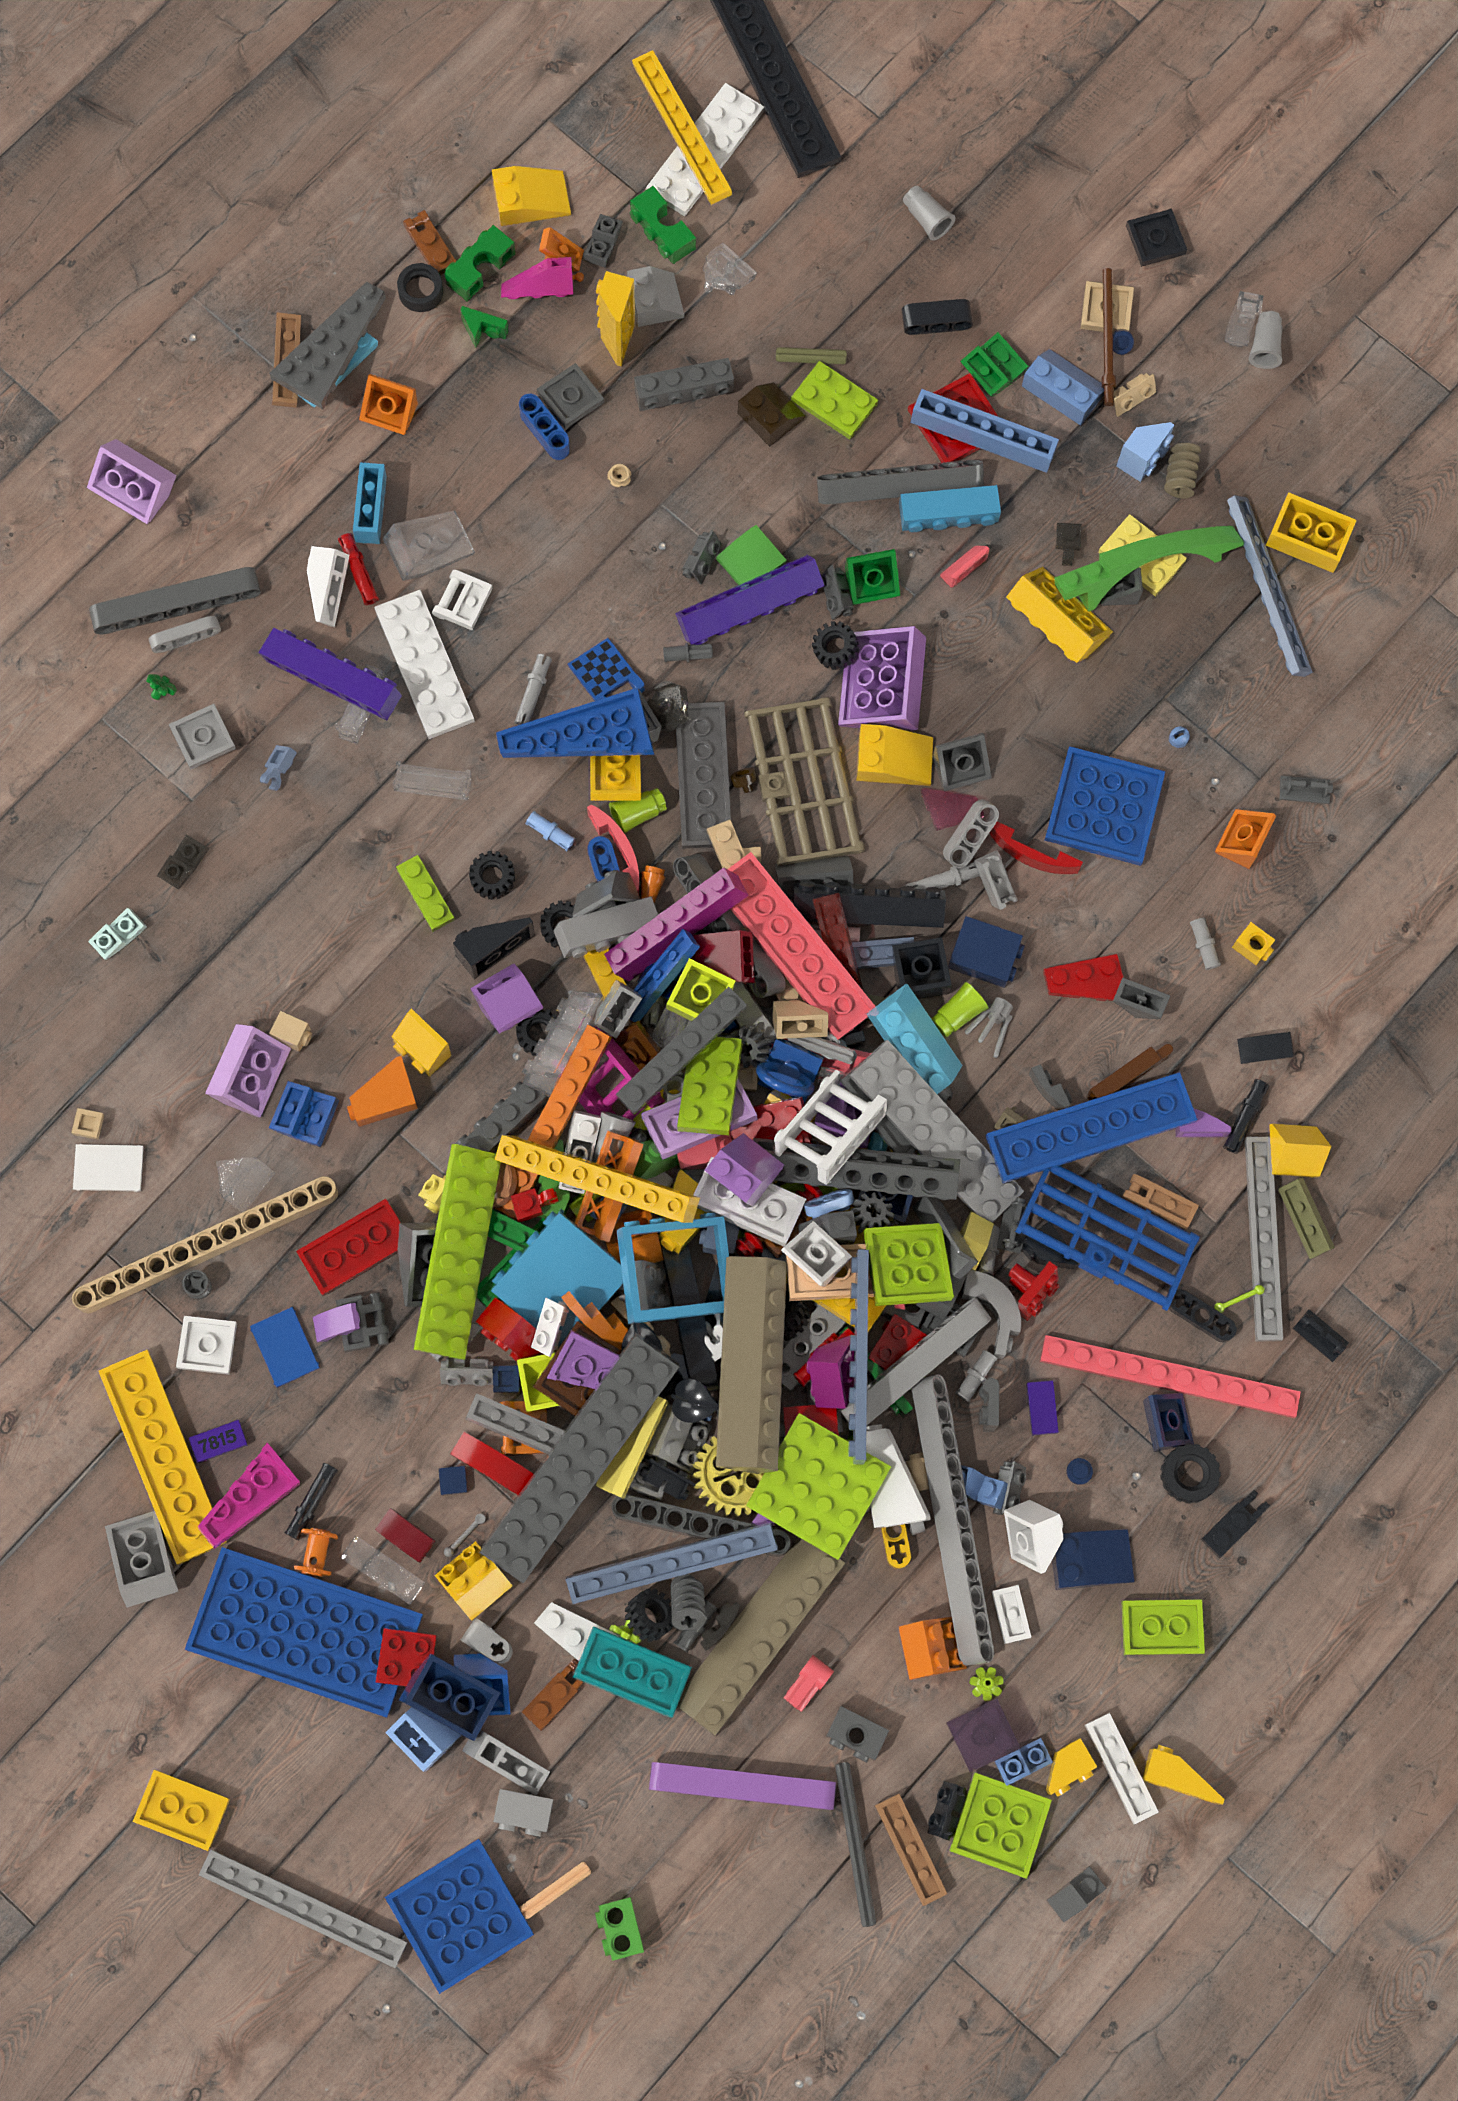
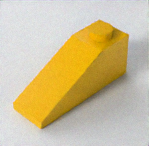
M1158 1745L1157 1749L1149 1750L1142 1776L1144 1782L1217 1805H1223L1225 1799L1180 1756L1173 1755V1749Z

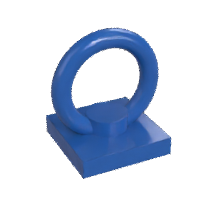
M776 1039L767 1062L760 1063L756 1068V1073L760 1078L758 1084L772 1091L777 1090L787 1094L792 1098L802 1097L805 1104L808 1096L814 1092V1081L824 1057L787 1040Z

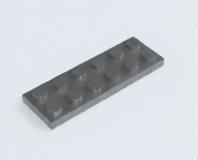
M725 702L675 704L682 849L712 848L713 845L707 833V828L731 820Z

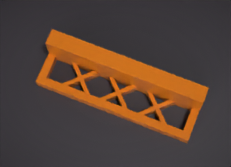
M607 1131L596 1163L604 1166L611 1163L614 1169L633 1175L644 1144L634 1138ZM613 1138L623 1141L621 1151L612 1156L609 1148ZM586 1191L575 1224L585 1233L594 1235L599 1240L609 1242L623 1203L604 1197L603 1201L595 1204L592 1199L593 1193ZM594 1212L597 1218L594 1228L583 1226L585 1216Z

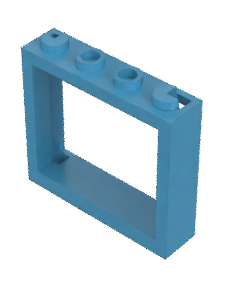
M715 1213L701 1214L700 1219H694L693 1223H682L676 1220L675 1222L665 1223V1218L649 1220L650 1224L640 1225L639 1221L625 1222L624 1227L617 1230L628 1324L724 1313L726 1257H729L724 1216L716 1217ZM713 1227L723 1301L641 1310L631 1235Z

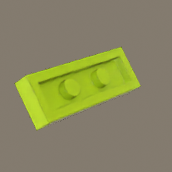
M418 855L396 866L399 875L432 932L455 921L454 916Z

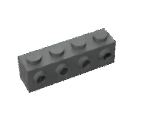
M729 358L634 377V390L639 411L734 392V377Z
M529 1079L524 1083L518 1082L510 1091L512 1094L505 1101L501 1099L494 1105L491 1115L478 1120L473 1127L475 1130L469 1136L463 1135L455 1144L496 1153L501 1136H514L546 1105V1096Z

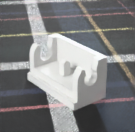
M723 1313L714 1314L717 1320V1325L714 1326V1329L711 1328L708 1322H705L707 1332L711 1337L710 1341V1338L707 1335L705 1336V1344L712 1352L714 1361L720 1359L722 1355Z

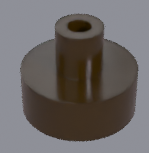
M744 768L733 773L731 780L735 788L742 787L744 793H749L753 791L752 783L757 780L754 768Z

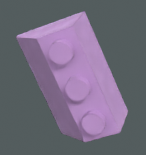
M115 439L100 446L87 488L142 522L149 524L169 497L176 475Z
M236 1024L205 1094L225 1105L256 1117H261L291 1048L253 1026Z

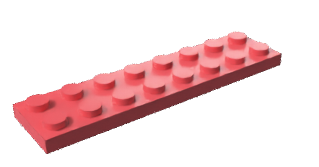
M752 852L731 866L728 870L739 876L749 895L731 908L732 912L745 928L752 932L753 938L776 964L807 1004L828 1012V1031L839 1040L869 1018L866 1014L876 1006Z

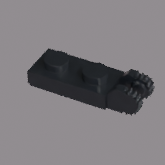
M1252 1490L1240 1503H1236L1201 1538L1203 1543L1218 1558H1221L1257 1522L1256 1519L1270 1506L1265 1501L1257 1507V1510L1252 1515L1244 1508L1257 1497L1258 1493L1255 1490Z

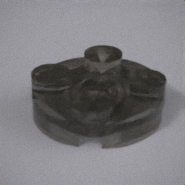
M670 681L659 683L653 689L655 692L653 698H648L647 703L661 725L660 731L670 732L675 730L680 724H685L688 720L687 689Z

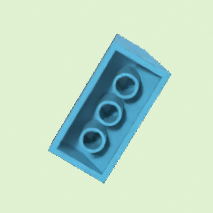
M908 984L903 985L866 1014L884 1041L889 1040L936 1094L953 1082L963 1065Z

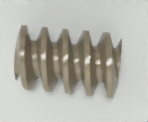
M1179 443L1171 447L1166 483L1164 485V489L1169 495L1180 499L1190 498L1194 495L1192 489L1196 487L1194 480L1197 479L1195 472L1198 470L1196 463L1200 460L1198 454L1201 452V448L1198 445Z

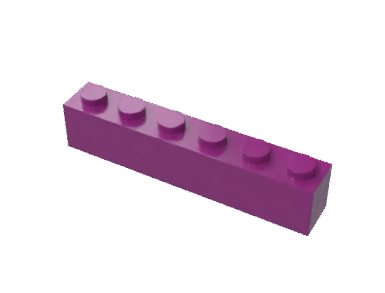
M724 867L604 955L614 974L630 981L653 965L682 929L690 932L691 935L696 934L749 895L739 876Z

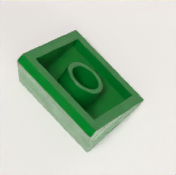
M895 549L846 558L845 576L853 605L901 596Z

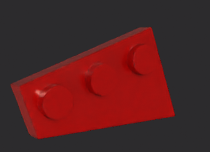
M1117 954L1045 968L1043 970L1049 995L1078 999L1080 997L1096 999V1001H1113L1123 978Z

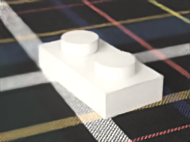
M1019 1585L992 1591L1004 1644L1031 1638Z

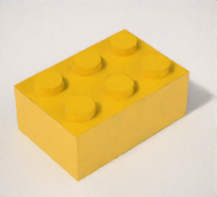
M1288 492L1265 546L1334 573L1357 520Z

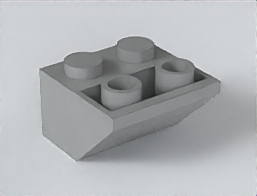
M668 1404L645 1454L653 1459L658 1457L672 1467L693 1474L695 1469L693 1464L698 1462L696 1455L698 1452H702V1446L707 1440L712 1425L703 1420L693 1423L683 1422L673 1414L672 1405Z

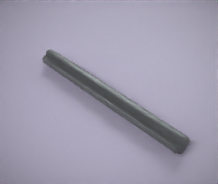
M848 1762L838 1763L835 1769L861 1924L863 1927H870L876 1925V1917L851 1769Z

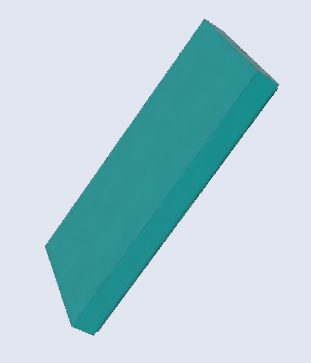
M593 1626L572 1678L673 1718L692 1667Z

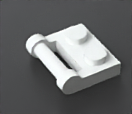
M452 570L449 576L451 580L438 606L434 607L432 614L439 619H446L473 630L493 589L492 585L458 570ZM459 584H465L453 611L448 610L447 608Z

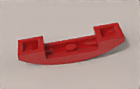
M998 821L989 832L994 841L1005 852L1032 868L1054 874H1078L1082 866V861L1061 851L1057 859H1054L1013 840L1012 837L1015 829Z
M466 1432L462 1434L450 1453L456 1459L476 1469L517 1496L533 1476V1473Z

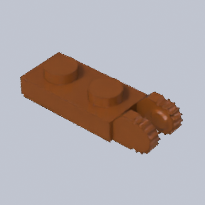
M575 1658L561 1673L558 1672L522 1711L540 1731L578 1692L577 1689L584 1683L576 1680L571 1685L565 1679L577 1667L579 1661Z

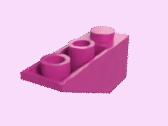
M547 258L501 284V298L518 299L526 296L542 298L548 295L566 297L573 294L572 258Z

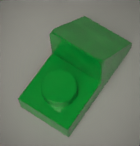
M465 306L461 307L462 322L475 348L478 346L482 333L491 338L506 339L509 332L508 320Z

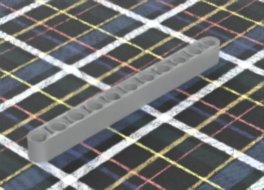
M937 1374L922 1378L912 1387V1394L958 1654L963 1664L970 1666L991 1662L994 1657V1647L945 1379Z

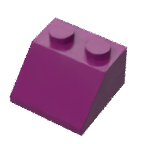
M850 1336L816 1348L811 1358L807 1361V1372L810 1374L812 1382L811 1395L815 1399L816 1407L846 1409L849 1404L850 1387L854 1388V1377L849 1376L850 1361H854V1351H850Z

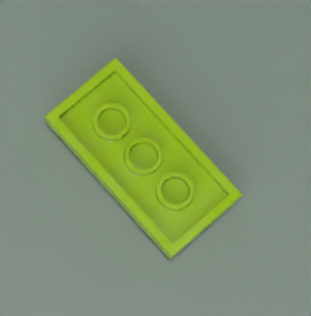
M716 1037L686 1066L677 1123L678 1131L730 1135L743 1044L742 1039Z

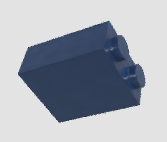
M965 916L948 969L1005 988L1007 981L1012 982L1017 970L1016 967H1013L1015 958L1020 959L1025 945L1020 944L1023 935Z

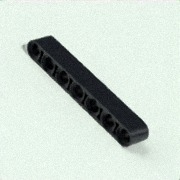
M659 1239L672 1307L701 1304L688 1244L678 1254L674 1250L672 1252L667 1250ZM704 1315L675 1319L688 1378L699 1380L707 1387L709 1392L719 1390L712 1352L705 1344V1336H708Z

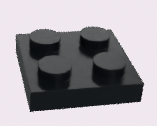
M1172 208L1127 221L1126 228L1141 267L1187 253V247Z

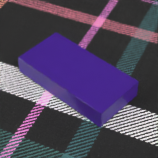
M1053 1381L1027 1383L1032 1436L1058 1434Z

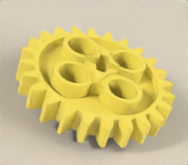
M713 1436L710 1439L712 1446L706 1443L702 1446L706 1453L698 1452L696 1455L701 1462L693 1464V1467L698 1469L699 1472L694 1473L692 1478L700 1479V1482L694 1488L703 1489L699 1498L706 1496L709 1498L706 1503L707 1507L715 1503L716 1513L721 1508H725V1516H728L731 1510H734L735 1516L739 1517L743 1509L745 1514L749 1515L751 1509L746 1505L756 1488H750L747 1485L746 1477H754L759 1484L764 1473L743 1472L738 1478L733 1475L722 1481L714 1482L713 1479L715 1477L726 1476L732 1470L725 1468L723 1471H718L714 1468L713 1460L716 1459L717 1438ZM723 1484L732 1487V1496L723 1494L721 1491Z

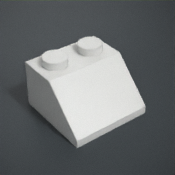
M1031 1500L1005 1509L1004 1515L1011 1558L1040 1574L1046 1572L1063 1541V1521L1060 1514Z

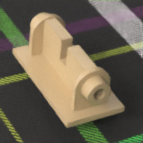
M1147 373L1144 375L1139 374L1127 383L1128 390L1122 386L1114 391V405L1117 417L1156 393L1153 374L1150 376Z

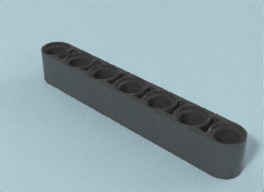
M963 460L825 474L817 477L818 502L821 504H837L900 497V494L983 487L984 467L981 460Z
M244 567L97 603L89 608L94 633L103 635L257 597L261 590L255 569Z
M700 854L679 857L675 859L673 864L674 873L687 893L715 874L705 858ZM731 909L708 924L713 933L737 930L748 931ZM753 938L755 983L747 984L759 998L782 993L786 985L782 973Z
M626 1495L625 1499L617 1496L612 1502L613 1515L621 1521L702 1540L720 1536L719 1529L723 1525L731 1526L734 1532L758 1526ZM619 1502H629L631 1510L627 1514L618 1513L616 1506ZM644 1508H654L657 1512L656 1517L653 1520H645L642 1517ZM670 1514H680L683 1519L682 1523L679 1526H671L667 1521ZM697 1519H704L708 1523V1529L705 1532H697L694 1529L693 1523ZM773 1529L774 1536L781 1537L785 1541V1548L780 1551L775 1550L764 1554L780 1557L788 1551L790 1539L785 1532Z

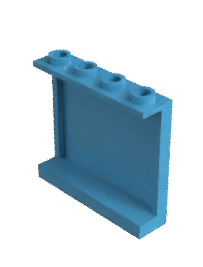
M562 1209L557 1214L552 1211L543 1221V1224L546 1225L540 1233L535 1231L526 1241L529 1246L523 1253L518 1250L509 1260V1263L512 1264L506 1272L500 1270L492 1280L495 1285L491 1291L536 1329L545 1298L558 1303V1301H563L561 1297L570 1291L583 1308L592 1302L600 1310L623 1284L621 1263L566 1217ZM570 1309L564 1326L559 1328L562 1333L558 1348L576 1321L584 1325Z

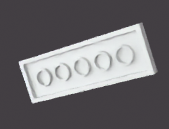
M727 83L723 85L694 123L720 170L764 112V106ZM678 146L646 187L647 190L654 186L666 200L667 206L683 216L687 215L703 193L700 184Z
M418 590L375 606V612L428 739L475 722L421 591Z

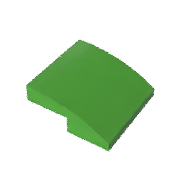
M757 525L732 542L716 558L738 585L786 565L787 562Z

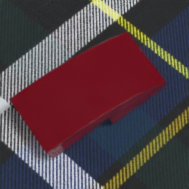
M392 1508L388 1510L375 1529L388 1541L419 1563L422 1562L436 1542L422 1529L413 1525Z

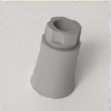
M917 185L905 194L903 198L904 204L923 227L930 240L941 238L951 229L955 222V215L941 206L928 192H925Z
M1275 311L1260 313L1258 323L1256 324L1249 362L1258 368L1272 369L1280 366L1282 363V317Z
M601 1111V1122L592 1162H597L607 1131L628 1137L636 1123L635 1121L617 1114ZM613 1138L609 1148L612 1156L621 1151L623 1141ZM611 1163L606 1165L607 1167L613 1168Z

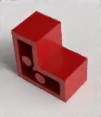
M496 1297L475 1321L483 1328L480 1333L491 1342L494 1341L503 1351L507 1352L510 1349L512 1352L509 1356L516 1362L519 1359L543 1355V1353L531 1348L536 1328Z

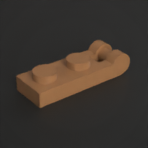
M1132 1175L1130 1188L1125 1190L1122 1196L1123 1199L1144 1209L1147 1208L1152 1213L1186 1230L1188 1229L1198 1209V1204L1139 1175ZM1141 1188L1148 1191L1145 1198L1138 1195Z

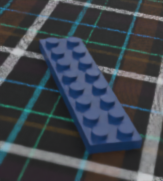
M1179 1072L987 1133L986 1138L1003 1184L1195 1123L1198 1119Z

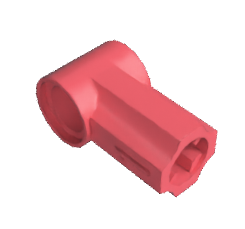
M812 1655L800 1671L799 1678L787 1691L784 1699L802 1712L818 1689H822L834 1670Z

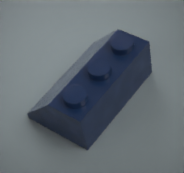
M429 1654L412 1675L399 1701L465 1738L475 1741L500 1692L433 1654Z

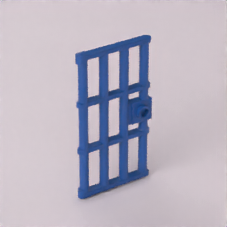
M1062 1166L1042 1171L1015 1230L1016 1233H1023L1063 1254L1064 1258L1075 1260L1080 1263L1079 1268L1100 1279L1105 1276L1113 1280L1114 1284H1120L1161 1305L1165 1311L1171 1305L1200 1237L1193 1232L1188 1233L1152 1214L1151 1210L1147 1208L1144 1210L1102 1188L1101 1184H1094ZM1051 1172L1090 1192L1091 1196L1088 1203L1085 1204L1045 1183L1048 1173ZM1042 1192L1082 1213L1078 1225L1035 1203L1039 1193ZM1099 1197L1141 1219L1137 1229L1135 1230L1094 1209L1093 1205L1096 1198ZM1030 1212L1072 1233L1073 1236L1069 1245L1026 1224ZM1089 1217L1130 1238L1131 1243L1128 1250L1084 1229L1087 1218ZM1146 1222L1187 1243L1188 1247L1185 1254L1182 1255L1142 1234ZM1079 1238L1089 1242L1084 1253L1074 1249ZM1137 1243L1179 1264L1176 1275L1174 1276L1134 1255L1133 1252ZM1113 1255L1123 1260L1118 1271L1108 1267ZM1128 1264L1171 1285L1167 1296L1124 1275Z

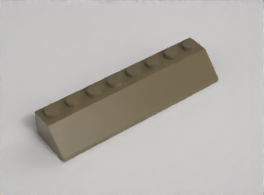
M726 1257L716 1467L754 1474L778 1471L787 1262L767 1257Z
M798 1537L684 1687L677 1707L715 1737L844 1566L845 1562L841 1559L837 1560Z

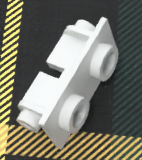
M545 1298L531 1348L549 1357L558 1349L562 1333L559 1328L564 1326L567 1313H569L565 1302L558 1301L557 1303L549 1298Z

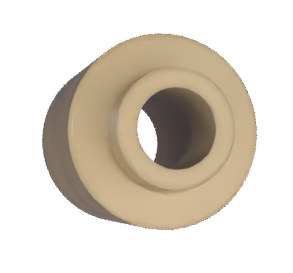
M923 1452L909 1455L910 1460L905 1461L918 1491L928 1490L929 1484Z

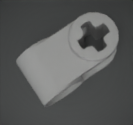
M477 1618L473 1620L460 1639L478 1653H482L497 1664H504L512 1657L513 1649L511 1645ZM503 1645L502 1648L505 1653L503 1655H496V1652L493 1650L494 1647H501Z

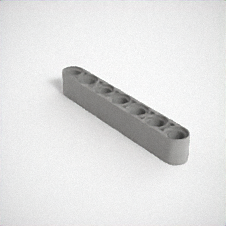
M972 1298L867 1385L866 1426L992 1319L976 1298ZM850 1403L846 1409H840L848 1422L849 1414H854V1404Z

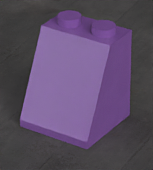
M743 1133L720 1149L704 1171L745 1203L754 1206L785 1165Z

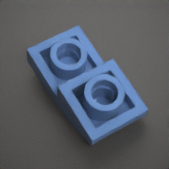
M1041 1738L994 1761L1006 1786L1053 1763Z

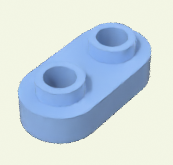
M842 1189L809 1200L804 1204L806 1215L814 1219L832 1211L847 1210L854 1202L853 1192L850 1189Z

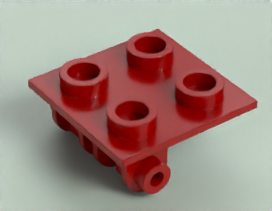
M894 1314L890 1322L886 1321L882 1327L884 1332L868 1356V1359L886 1370L927 1335Z
M384 1628L375 1682L407 1686L412 1675L429 1654L434 1655L437 1635Z

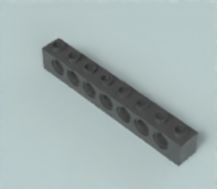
M753 1139L754 1142L785 1165L774 1179L775 1181L804 1183L811 1186H832L838 1189H860L865 1192L879 1191L888 1194H907L915 1197H936L941 1200H956L960 1159L856 1149L829 1183L825 1185L818 1180V1168L815 1163L790 1148H787L779 1157L775 1154L774 1140ZM802 1143L822 1156L824 1154L827 1155L832 1150V1147L828 1145Z

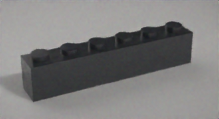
M802 881L799 884L794 883L793 905L808 922L944 928L946 896L945 890L937 887H928L926 889H915L912 886L890 888L887 885L865 887L863 884L858 883L851 884L850 886H840L834 882L819 885L810 881Z

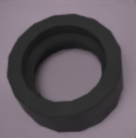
M415 263L404 268L399 274L397 280L399 299L409 310L427 312L441 302L443 285L442 278L437 269L428 264ZM424 277L434 283V291L425 298H415L407 293L406 286L412 279Z

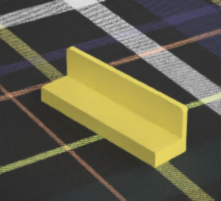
M659 1396L598 1479L596 1483L598 1488L625 1499L669 1404L667 1400Z

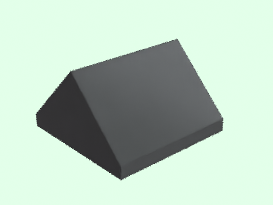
M983 733L935 746L932 758L944 792L991 779Z

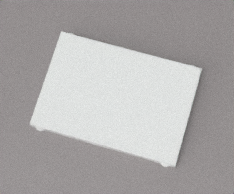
M76 1144L73 1190L141 1191L144 1146Z

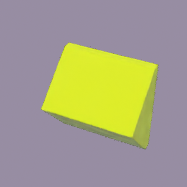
M552 1353L551 1357L540 1355L517 1360L526 1412L559 1406L533 1388V1385L555 1353Z

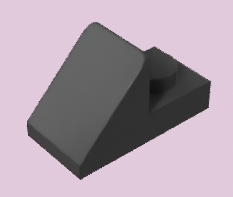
M1088 1866L1049 1897L1047 1902L1060 1919L1065 1922L1085 1909L1089 1902L1107 1888L1091 1867Z

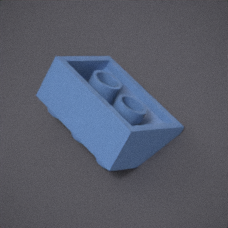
M1050 349L1036 358L1025 372L1022 383L1023 388L1080 426L1104 396V388H1102L1100 382Z

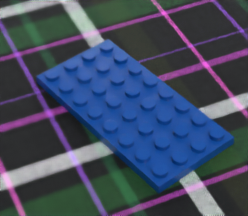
M222 1547L185 1650L388 1718L399 1686L375 1682L383 1630L385 1628L417 1633L423 1614Z

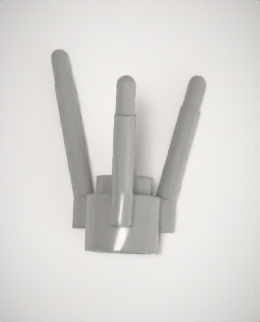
M996 997L992 1004L988 1003L989 1009L982 1012L965 1030V1034L968 1035L988 1015L990 1021L978 1039V1042L982 1043L994 1023L1001 1024L1003 1022L993 1055L995 1058L999 1056L1008 1024L1012 1019L1010 1012L1013 1009V1006L1008 1001Z

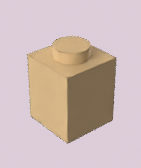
M280 1011L269 1033L272 1038L299 1052L302 1046L306 1047L312 1036L307 1022Z

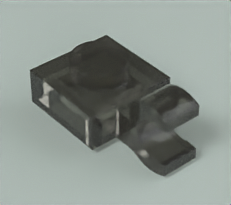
M1057 523L1055 549L1063 550L1062 565L1072 566L1074 550L1080 551L1081 524Z

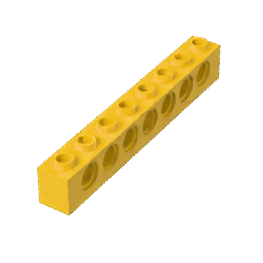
M502 1135L495 1157L497 1161L682 1223H693L700 1197L516 1136Z

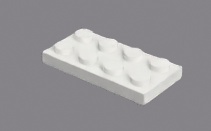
M711 1157V1158H710V1161H709L708 1165L710 1164V1162L713 1160L714 1157ZM704 1171L694 1192V1196L700 1197L698 1209L707 1213H715L716 1217L724 1216L725 1221L781 1246L787 1244L806 1202V1198L771 1183L755 1205L751 1206L706 1171Z

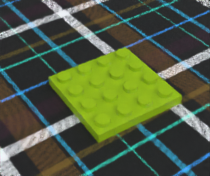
M799 1413L779 1447L778 1471L764 1473L746 1506L839 1560L891 1466L867 1452L864 1464H853V1457L848 1456V1441Z

